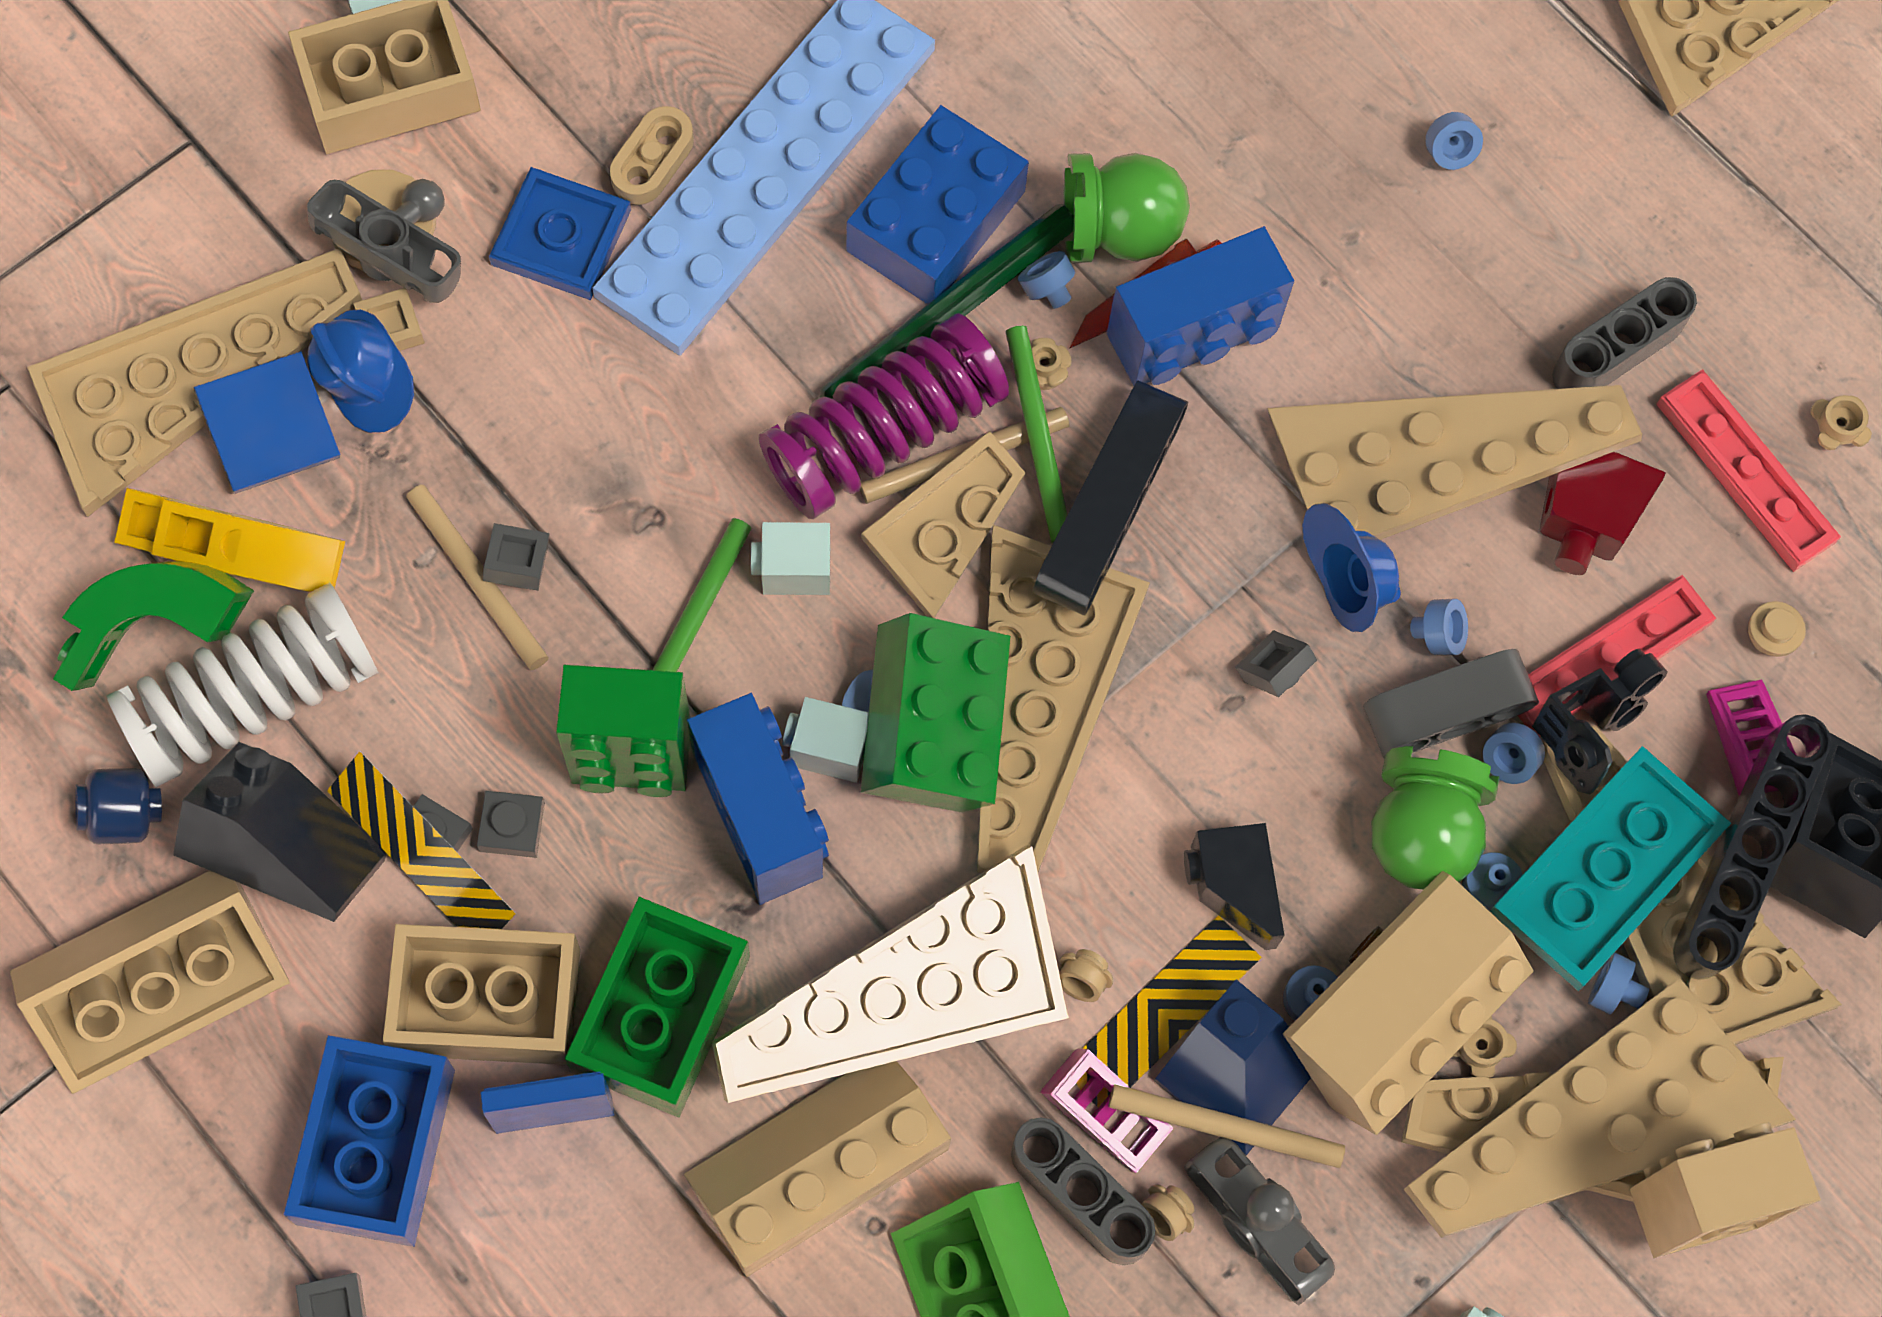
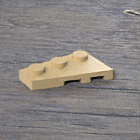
M989 431L863 531L861 539L927 617L935 618L1022 481L1025 472L991 431Z

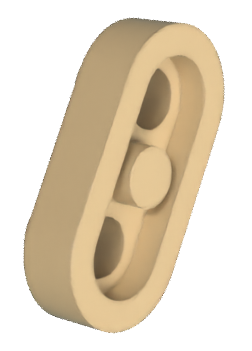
M662 106L649 111L622 146L610 167L612 187L619 198L628 200L631 204L641 205L655 200L664 190L690 153L694 143L691 120L682 110L671 106ZM664 136H671L676 139L668 145L659 142ZM637 176H642L647 179V181L641 185H633L630 183V180Z

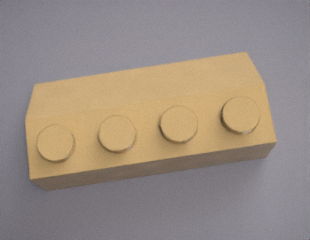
M208 871L10 971L18 1007L72 1094L290 983L241 884L212 871Z
M1442 871L1307 1008L1283 1035L1331 1109L1377 1136L1534 970L1513 933L1450 874Z
M894 1061L844 1074L686 1172L684 1176L747 1278L948 1151L951 1137L918 1085L901 1065Z

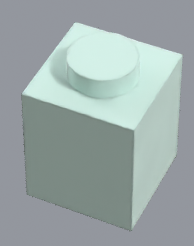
M762 522V542H751V575H762L763 595H830V523Z
M805 697L801 713L791 712L789 715L782 745L790 747V757L793 758L799 769L857 783L865 754L869 712Z

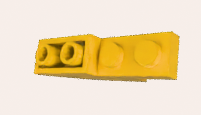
M126 488L114 543L148 551L152 555L171 560L206 565L224 573L312 592L331 582L335 589L345 541L131 488Z

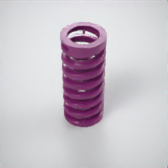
M960 313L953 314L934 327L930 338L921 336L911 340L907 346L906 353L896 351L888 354L882 363V369L872 366L862 370L858 377V384L854 382L841 383L837 386L833 399L828 397L815 399L809 408V415L803 412L789 415L784 424V431L777 424L759 434V444L770 470L787 497L808 519H815L834 507L836 503V497L829 482L811 458L816 454L817 450L814 446L807 450L804 435L817 445L827 468L845 492L855 494L861 488L859 474L846 452L832 436L828 419L840 428L855 459L870 477L879 479L885 473L884 460L872 438L855 418L852 403L864 412L876 439L893 461L904 463L909 459L910 449L897 423L879 402L877 388L887 395L895 415L911 440L921 448H928L933 444V429L919 404L903 386L901 373L911 380L921 404L935 425L946 433H952L957 430L959 424L957 413L943 388L926 369L925 357L935 364L939 377L949 396L958 409L967 417L976 418L981 415L983 404L977 389L982 393V397L989 407L1002 402L1008 397V381L997 355L985 336L966 316ZM951 349H953L954 354H955L957 360H956L955 357L950 353ZM780 456L783 458V460L786 462V464L793 472V477L790 478V476L788 475L780 459ZM797 483H799V485H800V487H801V489H802V491H803V494H802V493L800 492V490L796 487V484H797Z

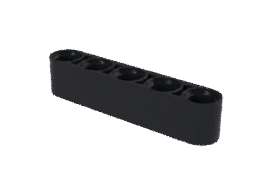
M1139 380L1135 383L1043 562L1033 587V594L1085 616L1179 430L1188 407V401Z
M1806 714L1795 715L1772 731L1762 744L1729 819L1731 824L1723 832L1674 943V962L1679 970L1690 978L1697 980L1709 979L1734 965L1740 957L1830 750V733L1825 724L1816 717ZM1787 735L1794 736L1803 743L1806 750L1805 758L1796 756L1790 751L1786 741ZM1765 785L1774 786L1781 792L1784 799L1783 808L1775 807L1767 800L1764 792ZM1744 834L1752 836L1759 842L1762 849L1761 859L1753 858L1746 853L1742 845V836ZM1720 885L1729 886L1736 891L1740 900L1739 910L1729 909L1723 904L1719 895ZM1698 936L1707 937L1714 943L1718 954L1716 962L1713 963L1701 957L1696 946Z

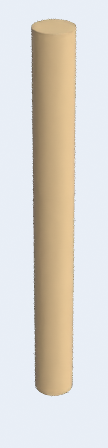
M1063 407L1046 412L1050 434L1069 427V420ZM1025 420L992 433L1006 450L1029 442ZM980 438L887 472L879 479L872 478L861 482L860 492L865 503H871L926 482Z
M419 485L409 491L406 496L407 500L530 670H535L545 664L549 658L496 583L483 581V565L426 486Z
M1116 1084L1113 1085L1109 1108L1336 1168L1341 1167L1344 1159L1345 1145Z

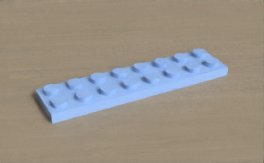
M837 0L593 287L594 298L681 356L935 50V39L875 0Z

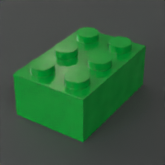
M913 613L905 614L878 625L861 793L956 812H965L995 804L1011 636Z
M564 664L556 734L571 783L580 784V789L591 793H611L614 791V787L637 788V792L645 796L667 797L672 794V790L686 791L690 749L687 719L690 718L683 672Z
M638 897L565 1057L570 1072L579 1075L600 1071L601 1074L603 1073L609 1089L680 1118L710 1050L712 1041L717 1034L750 959L748 941Z

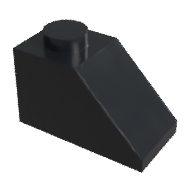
M1266 823L1197 831L1191 844V850L1184 851V867L1188 884H1197L1199 901L1264 950L1277 949L1285 934Z

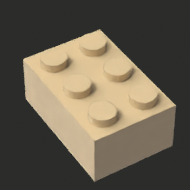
M401 0L288 32L326 155L481 111L474 78L448 0Z
M395 924L383 1043L385 1046L446 1056L448 1059L567 1065L565 1057L573 1042L580 947L575 933Z
M1769 1122L1755 1125L1735 1132L1733 1138L1717 1143V1148H1714L1712 1139L1691 1143L1676 1149V1154L1660 1159L1659 1164L1644 1169L1646 1179L1629 1190L1653 1259L1766 1227L1820 1201L1818 1190L1795 1128L1792 1127L1773 1133Z

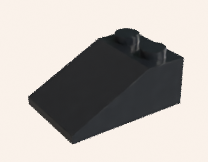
M1830 733L1831 746L1770 887L1827 917L1834 923L1866 938L1882 920V761Z
M238 742L183 799L173 853L178 858L332 922L336 921L384 863L387 854L358 824L292 763L270 755L261 748L251 747L241 742Z

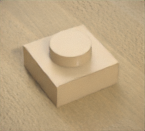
M406 288L354 303L355 310H364L374 314L380 320L399 351L425 343Z

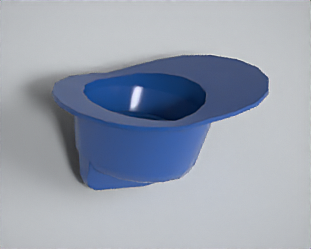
M350 310L334 318L329 323H317L310 328L313 335L307 357L310 374L321 387L329 391L343 415L355 427L369 433L387 432L398 426L411 408L414 397L413 376L406 360L380 320L374 314L364 310Z
M1326 503L1314 504L1305 512L1302 524L1303 539L1309 557L1322 582L1328 603L1336 619L1351 632H1363L1373 624L1379 609L1400 598L1401 590L1396 559L1385 542L1366 531H1355L1350 521L1337 508Z

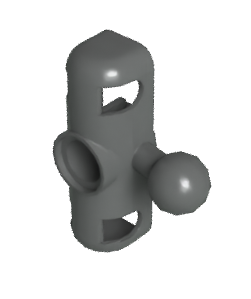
M335 179L326 182L309 200L307 210L311 229L316 234L328 236L333 240L335 246L360 260L363 271L369 277L379 281L392 280L408 290L414 289L423 295L425 301L431 303H439L446 300L459 282L461 275V256L459 252L415 225L417 221L427 222L435 219L440 215L445 206L443 191L434 181L419 179L409 183L402 193V205L396 211L390 210L346 182ZM346 195L356 199L361 206V215L355 219V222L340 214ZM381 244H389V246H379V245H381ZM436 250L445 253L452 263L451 269L444 277L430 269Z
M1220 1137L1187 1162L1184 1166L1185 1171L1222 1216L1223 1224L1235 1242L1248 1255L1258 1259L1297 1305L1302 1304L1332 1278L1335 1272L1334 1262L1331 1256L1301 1222V1213L1291 1193L1270 1178L1265 1179L1234 1141ZM1226 1154L1241 1170L1230 1178L1220 1176L1215 1169V1163ZM1303 1247L1307 1249L1320 1265L1310 1273L1299 1271L1294 1264L1295 1254Z

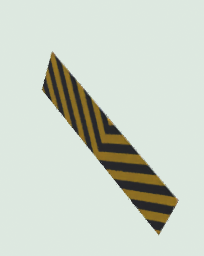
M359 751L327 792L457 927L502 930L516 913Z
M1218 915L1082 1049H1089L1131 1088L1216 1004L1236 979L1239 981L1262 957ZM1085 1072L1075 1085L1081 1090L1091 1079V1076ZM1103 1087L1092 1102L1099 1108L1110 1092Z

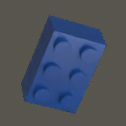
M940 105L846 222V251L918 299L929 304L953 285L1025 193L1029 161Z
M1263 226L1117 286L1107 336L1133 386L1138 380L1144 383L1151 382L1153 385H1160L1176 377L1182 368L1199 361L1202 365L1211 364L1223 358L1230 351V348L1247 341L1249 344L1255 345L1271 338L1280 327L1295 280L1266 227Z
M751 692L687 719L692 754L759 905L822 879L823 859L829 857L825 844L829 841L828 835L817 810L813 809L806 812L804 808L806 803L802 791L805 790V785L792 757L786 760L781 758L783 752L778 740L782 738V735L770 707L767 706L759 709Z
M328 1035L284 1216L297 1226L415 1247L455 1074V1069L446 1056Z

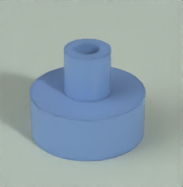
M1450 112L1440 116L1431 124L1426 134V148L1441 167L1450 170L1461 169L1471 164L1480 154L1483 146V135L1479 127L1468 115L1461 112Z
M1058 251L1033 262L1021 272L1018 281L1030 300L1047 297L1052 307L1056 309L1071 300L1072 297L1065 285L1074 277L1076 272L1065 252Z
M1458 599L1431 600L1426 607L1424 616L1412 618L1410 624L1412 637L1414 639H1425L1427 648L1433 655L1460 654L1464 650L1468 638V618L1464 605Z
M1508 723L1500 726L1486 741L1483 748L1484 763L1491 766L1490 773L1493 776H1499V780L1509 784H1520L1528 781L1541 767L1545 758V748L1541 738L1531 728L1519 723Z
M1486 853L1481 856L1476 868L1462 880V886L1490 912L1523 874L1518 864L1510 857L1501 853Z
M1614 952L1603 965L1590 993L1588 1004L1609 1015L1614 1012L1620 1001L1637 1009L1642 1007L1649 988L1631 980L1636 963Z
M1307 966L1296 971L1286 984L1283 992V1003L1288 1015L1296 1021L1338 977L1329 969L1321 966Z

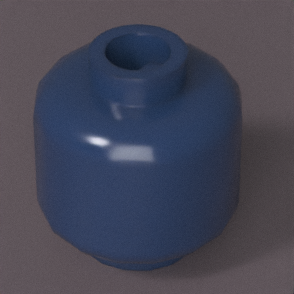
M138 768L92 770L86 777L85 784H76L75 787L76 830H86V835L93 844L140 843L146 839L150 823L161 822V788H149L147 775Z

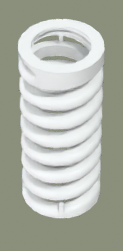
M331 582L308 593L305 598L306 610L315 634L294 607L284 605L279 608L277 620L288 650L266 621L257 619L249 626L250 636L263 669L239 636L229 633L223 637L221 641L222 650L236 685L209 649L204 647L197 649L193 655V660L209 702L183 665L179 662L168 664L165 669V675L182 718L155 680L150 676H144L137 682L139 695L152 724L148 727L130 703L136 699L128 685L107 695V700L117 722L155 787L182 774L183 760L179 746L197 764L210 760L212 749L206 730L221 747L232 749L240 739L233 713L253 735L265 732L267 729V718L260 697L280 720L292 718L295 715V705L285 677L298 696L307 705L316 706L321 703L323 692L311 660L335 691L343 692L347 690L350 686V677L335 638L356 666L351 671L358 683L378 674V670ZM153 731H155L157 740H156V738L154 737V735L152 734Z

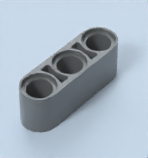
M1665 277L1656 281L1575 335L1565 346L1554 367L1552 376L1555 387L1557 389L1607 386L1674 341L1695 311L1697 298L1693 288L1679 278ZM1657 306L1667 307L1675 316L1663 314ZM1615 333L1627 335L1634 344L1620 341ZM1573 361L1586 363L1592 372L1579 370Z
M1507 649L1383 692L1369 699L1363 707L1381 754L1385 759L1386 753L1392 748L1413 746L1414 753L1521 715L1537 706L1539 700L1518 649Z
M1042 1117L1030 1119L1024 1123L1016 1133L1011 1151L1013 1165L1019 1174L1104 1258L1119 1265L1134 1264L1140 1260L1153 1243L1156 1231L1154 1220L1148 1211L1059 1124L1051 1119ZM1037 1135L1047 1138L1055 1148V1157L1046 1163L1033 1162L1024 1153L1023 1143L1025 1140ZM1079 1177L1090 1180L1097 1188L1098 1200L1088 1206L1077 1205L1071 1201L1067 1194V1183ZM1118 1220H1128L1134 1223L1141 1233L1140 1245L1132 1249H1124L1116 1245L1110 1234L1111 1224Z

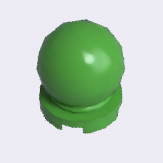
M1090 153L1067 155L1070 168H1065L1063 205L1074 215L1073 241L1065 242L1066 253L1070 263L1092 262L1095 250L1099 246L1115 258L1141 261L1162 255L1181 237L1189 214L1190 203L1187 186L1176 169L1158 158L1139 153L1113 157L1100 169L1094 166L1093 157Z
M1413 746L1392 748L1385 755L1381 776L1383 781L1394 788V790L1380 800L1371 821L1372 849L1385 873L1408 888L1424 890L1442 871L1450 874L1456 881L1460 882L1476 868L1486 848V822L1478 806L1489 805L1495 801L1499 776H1489L1491 766L1456 752L1440 749L1438 759L1434 760L1412 757Z

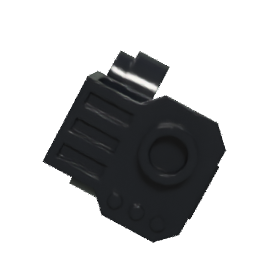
M1635 649L1628 653L1614 667V672L1618 675V678L1612 681L1600 668L1551 694L1533 723L1532 727L1554 752L1557 767L1578 792L1592 794L1600 785L1613 761L1609 746L1587 721L1576 719L1571 714V711L1582 706L1603 731L1609 727L1612 731H1618L1633 722L1648 705L1644 696L1654 690L1668 673L1652 653L1645 654L1641 649ZM1578 691L1566 704L1562 703L1568 696Z

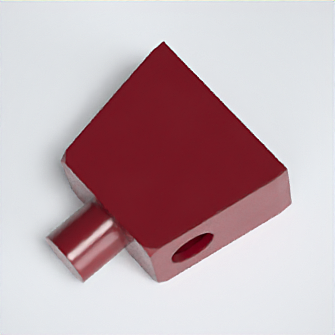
M1611 452L1549 476L1539 529L1544 536L1561 542L1554 564L1566 573L1584 575L1592 556L1612 561L1662 483L1666 472L1617 452Z

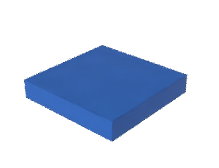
M530 167L489 255L491 266L591 300L594 294L593 287L601 279L629 217L631 203L628 200Z
M302 352L194 387V392L233 494L339 459L341 456Z
M600 1071L486 1088L481 1092L483 1114L496 1134L614 1116L612 1095L605 1077Z

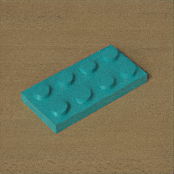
M1641 746L1497 902L1490 912L1579 991L1726 830L1731 822L1645 747Z

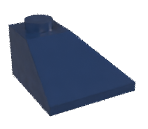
M1236 979L1198 1023L1154 1081L1177 1101L1272 1126L1309 1082L1311 1076L1283 1035L1289 1028L1284 1019ZM1234 1141L1246 1156L1254 1147L1253 1145Z

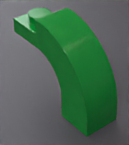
M192 562L149 563L115 571L89 586L76 598L62 618L81 631L80 633L75 632L62 646L58 654V661L62 664L53 680L71 691L94 687L124 634L136 622L149 615L169 619L205 642L222 640L232 630L254 590L220 570Z

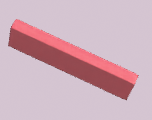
M1703 369L1660 397L1656 403L1658 408L1793 572L1833 546L1841 538Z
M1681 575L1528 674L1539 703L1533 709L1518 715V717L1525 726L1536 732L1532 725L1551 694L1600 668L1611 681L1618 678V675L1614 672V667L1624 656L1635 649H1641L1645 654L1652 653L1658 660L1712 625L1717 618L1686 578ZM1578 691L1568 696L1562 703L1566 704ZM1580 706L1572 710L1571 714H1576L1577 712L1582 710L1583 707Z

